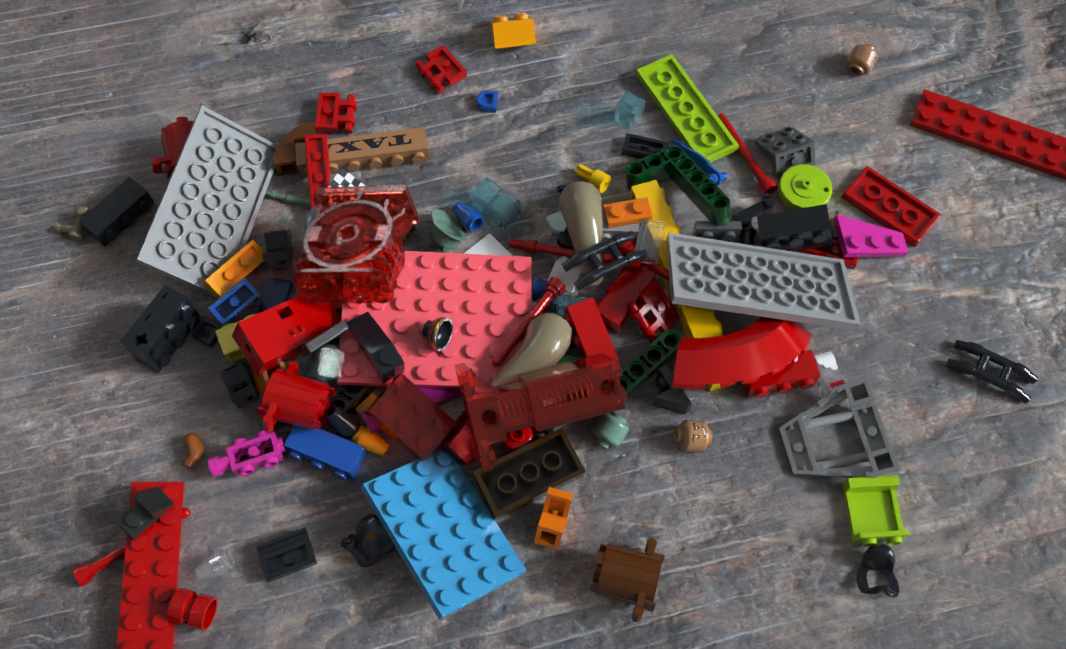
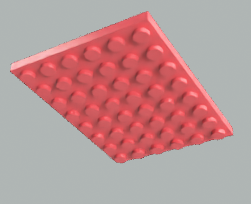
M346 248L341 321L344 320L347 324L348 321L368 311L395 346L405 363L402 374L383 384L348 327L345 332L340 334L338 385L489 390L492 380L516 354L525 338L524 334L499 367L492 365V359L532 310L531 257ZM439 317H447L453 323L452 337L444 350L437 351L429 345L427 339L423 338L422 330L428 320L433 321ZM532 383L519 391L532 390Z

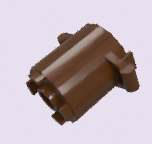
M653 538L648 539L645 553L611 544H600V552L596 561L597 567L594 570L592 582L598 585L591 584L590 591L596 592L597 595L635 604L631 619L634 622L641 620L644 610L653 612L656 605L653 601L658 585L661 564L665 555L654 553L657 541Z

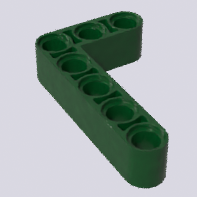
M672 146L626 166V183L630 191L631 186L653 180L661 183L671 178L712 224L723 226L729 223L730 199L682 148Z
M673 330L665 331L604 385L573 356H566L561 359L558 368V378L561 382L565 381L568 383V380L573 382L574 378L579 381L580 377L584 379L587 375L592 384L593 397L588 398L586 391L583 390V400L580 395L579 385L575 380L578 398L581 399L582 404L593 415L600 418L602 414H610L611 411H614L658 372L659 368L675 357L681 336ZM664 342H672L674 347H668ZM648 356H655L658 361L652 362L648 359ZM571 367L575 372L566 373L563 368ZM631 371H639L642 376L635 377L631 374ZM569 382V389L574 394L573 386ZM620 385L625 391L617 392L613 387ZM598 400H603L608 404V406L602 408L599 407L596 404V402Z

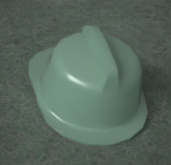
M434 209L431 212L433 226L430 237L442 253H445L448 249H455L461 241L467 240L460 223L452 215L439 209Z

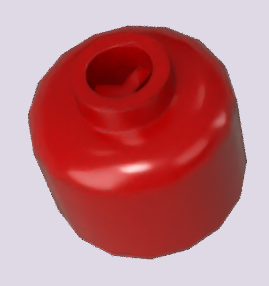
M512 422L502 432V445L507 454L533 442L532 429L523 422Z

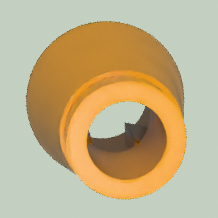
M363 425L360 426L359 431L352 439V442L363 446L366 451L381 457L385 455L390 446L376 432L371 434L368 427Z

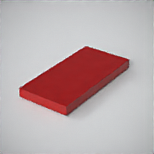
M868 166L863 169L841 196L842 199L885 228L903 233L905 241L914 247L917 246L941 216L939 212Z

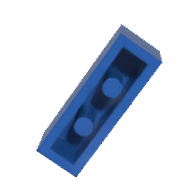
M295 425L284 444L289 453L288 456L300 462L302 459L311 462L310 465L321 471H324L325 468L333 471L332 474L342 480H346V478L355 480L367 456L365 448L361 445L322 429L310 430Z

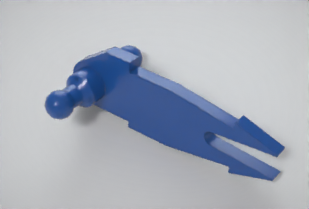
M671 140L675 145L682 148L717 186L728 178L726 172H719L700 153L685 146L683 142Z

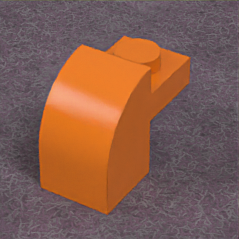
M549 487L534 539L535 544L555 550L559 549L573 493Z

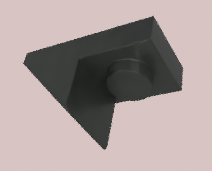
M668 365L659 368L656 383L659 389L665 392L654 397L652 405L681 414L689 413L692 403L682 388H673L674 375Z
M157 486L134 497L136 503L115 520L134 541L175 505Z

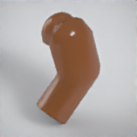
M188 433L184 436L183 443L186 444L189 454L182 465L193 470L204 453V446L198 434Z

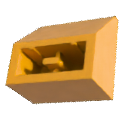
M515 13L514 18L498 15L494 16V20H489L495 49L536 44L534 19L528 16V14Z

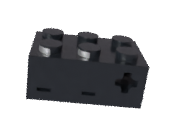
M164 285L120 342L136 361L159 373L162 368L169 364L171 356L175 351L182 347L185 338L199 323L201 316L187 296Z

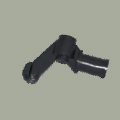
M763 194L760 202L738 212L737 215H732V221H741L740 244L754 246V236L757 234V231L752 226V218L762 213H772L774 201L771 198V194Z

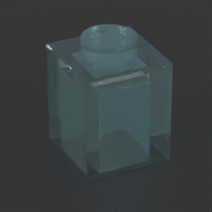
M627 91L616 105L614 121L633 130L643 116L645 100Z

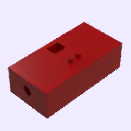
M317 287L238 322L232 337L256 374L260 375L301 355L298 350L302 346L340 323L341 318L321 288Z

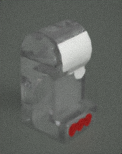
M831 351L814 355L821 375L817 380V385L822 397L826 398L834 393L837 388L848 383L846 376H842Z

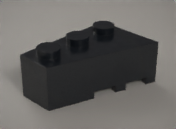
M827 204L757 216L759 238L762 247L779 250L834 249Z

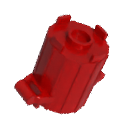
M176 117L177 122H172L165 128H161V139L165 156L152 159V170L155 174H166L167 179H170L169 177H171L194 122L188 121L187 117Z
M291 361L286 371L277 368L269 378L264 391L262 405L257 408L258 417L263 418L264 431L266 433L272 432L277 421L310 430H320L321 425L325 426L328 421L325 417V411L329 407L328 396L334 397L335 388L329 387L327 383L299 376V364L296 361Z

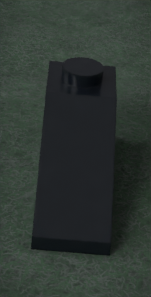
M368 311L347 322L349 329L383 384L404 372L405 363Z

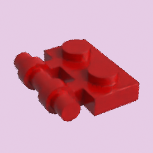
M444 45L426 54L427 63L424 64L421 60L415 63L420 76L426 78L429 86L439 94L445 91V87L442 85L445 81L451 87L467 77V71ZM436 70L439 74L434 76L431 71Z
M319 92L315 122L316 132L338 133V126H344V133L351 134L356 120L354 118V112L357 110L356 96L349 94L347 100H341L340 93ZM340 110H345L346 114L340 115Z
M651 281L637 295L641 301L639 306L634 300L627 303L630 316L638 322L641 327V333L643 336H647L650 342L658 338L655 333L657 328L660 332H665L680 318L658 281ZM647 312L652 318L650 322L644 316Z

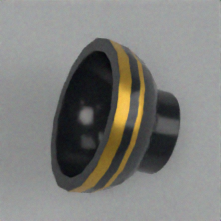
M439 317L433 321L428 320L423 327L422 336L424 339H427L433 349L442 351L451 340L453 323L447 317Z

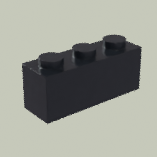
M128 177L78 222L89 235L105 247L114 241L124 229L131 226L155 202L146 189Z

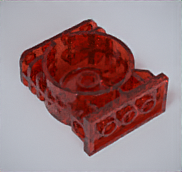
M408 186L319 187L317 197L320 204L316 218L311 222L304 235V251L297 264L298 270L295 271L293 280L302 297L311 304H383L392 301L394 290L397 287V277L405 263V251L401 236L411 230L412 224H417L419 218Z

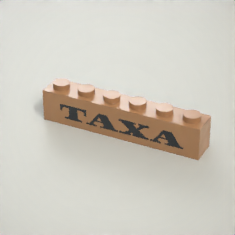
M425 127L328 139L331 174H336L341 168L346 171H358L360 169H377L383 166H399L406 163L429 161ZM305 142L295 143L296 164L300 176L308 177Z

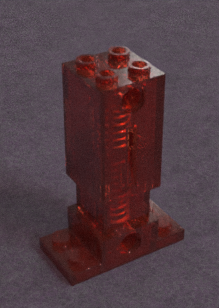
M604 353L518 374V381L495 387L490 382L478 384L476 373L473 372L472 368H468L465 363L454 365L476 460L483 472L494 470L492 461H496L494 449L490 444L508 440L506 433L532 426L539 432L625 409L624 401L627 400L624 386L620 385L619 376H622L620 364ZM490 410L486 416H482L485 411Z

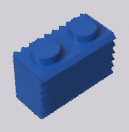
M244 278L212 304L208 310L224 326L226 322L230 323V320H233V316L237 317V314L244 311V308H248V305L255 302V299H259V293Z

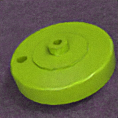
M798 164L789 167L782 174L778 183V195L783 204L791 210L824 205L828 203L832 195V183L827 174L821 169L808 164Z

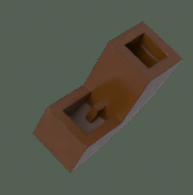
M313 122L294 128L278 144L274 156V165L279 176L299 173L296 164L295 143L305 142L304 135L317 134Z

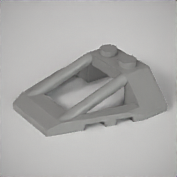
M868 377L843 384L834 393L826 398H822L816 405L805 412L803 411L779 428L794 475L877 478L901 471L881 420ZM848 398L851 407L850 411L813 418ZM855 419L866 452L816 462L806 429ZM864 462H869L871 465L867 467L840 468Z

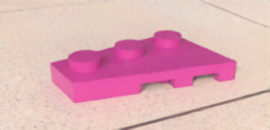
M836 214L833 218L844 258L905 257L909 253L904 235L901 232Z

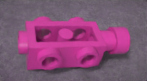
M261 431L255 435L256 438L248 441L245 438L234 440L231 443L232 446L226 448L228 455L222 457L217 455L208 458V465L212 476L223 475L224 471L230 469L236 476H248L254 473L256 469L262 467L271 468L278 465L280 461L285 460L283 451H286V448L284 447L285 443L282 436L278 437L275 432L266 433Z

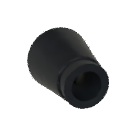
M331 405L326 409L325 417L340 436L350 438L359 431L360 422L357 416L336 405Z

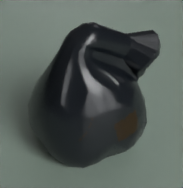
M371 513L360 520L356 527V534H349L340 543V547L349 551L361 567H371L379 563L396 549L377 515Z

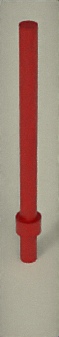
M511 238L509 242V247L523 249L527 253L536 254V252L570 258L576 254L574 249L541 244L537 240L528 239L524 241ZM604 254V264L615 261L611 255ZM638 260L624 267L640 270L642 261Z

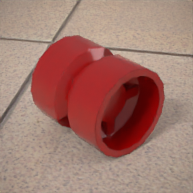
M179 588L170 601L167 619L180 625L188 623L191 628L206 631L215 617L218 600L210 595L202 593L197 596V593L192 590Z

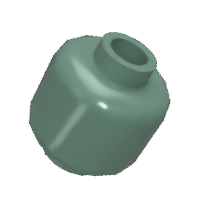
M612 411L610 414H602L593 428V434L598 437L595 442L606 449L610 445L619 447L629 432V428L626 425L628 421Z

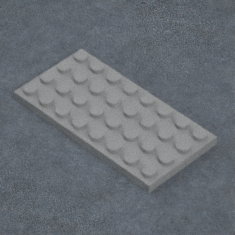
M201 106L135 262L215 297L203 282L246 246L275 169L274 156L278 145Z
M668 232L666 245L672 304L858 330L860 320L844 259Z

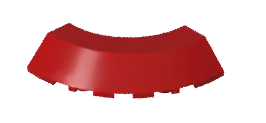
M760 317L751 326L728 335L709 338H681L676 355L673 388L705 389L706 385L720 384L721 388H724L737 381H741L742 384L758 381L761 375L767 373L771 375L777 374L785 369L786 364L796 362L801 352H805L809 345L811 334L799 322Z

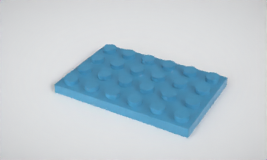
M440 449L362 484V492L439 620L522 576L527 571L455 458L444 449Z

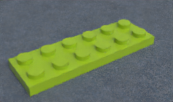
M673 54L636 70V76L687 147L700 153L710 163L738 150V143Z

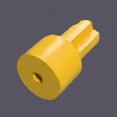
M579 164L575 170L577 176L593 184L600 193H604L611 183V176L599 169L593 171Z

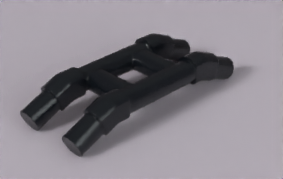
M633 231L621 232L591 248L576 253L561 265L567 272L587 261V259L589 260L594 270L573 283L576 289L580 291L587 285L626 265L647 258L648 254L646 250L642 249L629 252L623 256L617 246L634 240L635 233ZM608 250L615 261L603 266L597 255Z
M956 340L955 349L980 357L977 365L949 358L946 365L947 368L973 375L1003 389L1004 392L1018 398L1024 404L1030 401L1031 396L1024 392L1020 386L1011 381L1008 382L1011 372L1031 384L1036 383L1038 377L1028 367L994 353L980 344ZM989 361L1002 366L999 377L985 371Z

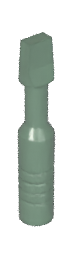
M269 191L265 193V197L310 207V198L291 194L283 195Z

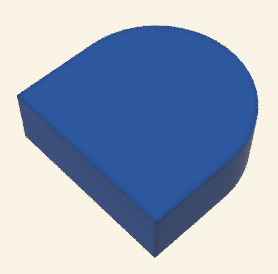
M498 91L480 92L476 97L477 108L483 112L496 113Z

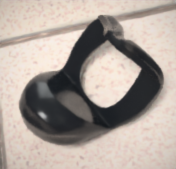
M875 544L865 551L857 574V585L860 592L871 595L884 592L889 597H897L899 595L898 581L893 572L896 560L891 547L885 544ZM879 570L883 572L889 580V586L879 585L869 588L867 582L868 571Z

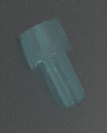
M571 294L557 296L555 298L557 315L563 316L565 314L564 310L568 306L593 296L573 298Z

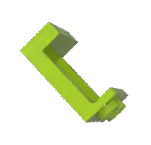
M898 475L877 478H848L842 484L852 544L861 543L862 547H870L877 544V542H886L887 545L892 546L902 544V541L910 536L909 530L903 529L895 490L900 486Z

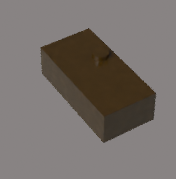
M562 427L473 471V478L493 519L496 521L547 495L549 487L559 489L583 477L586 471Z

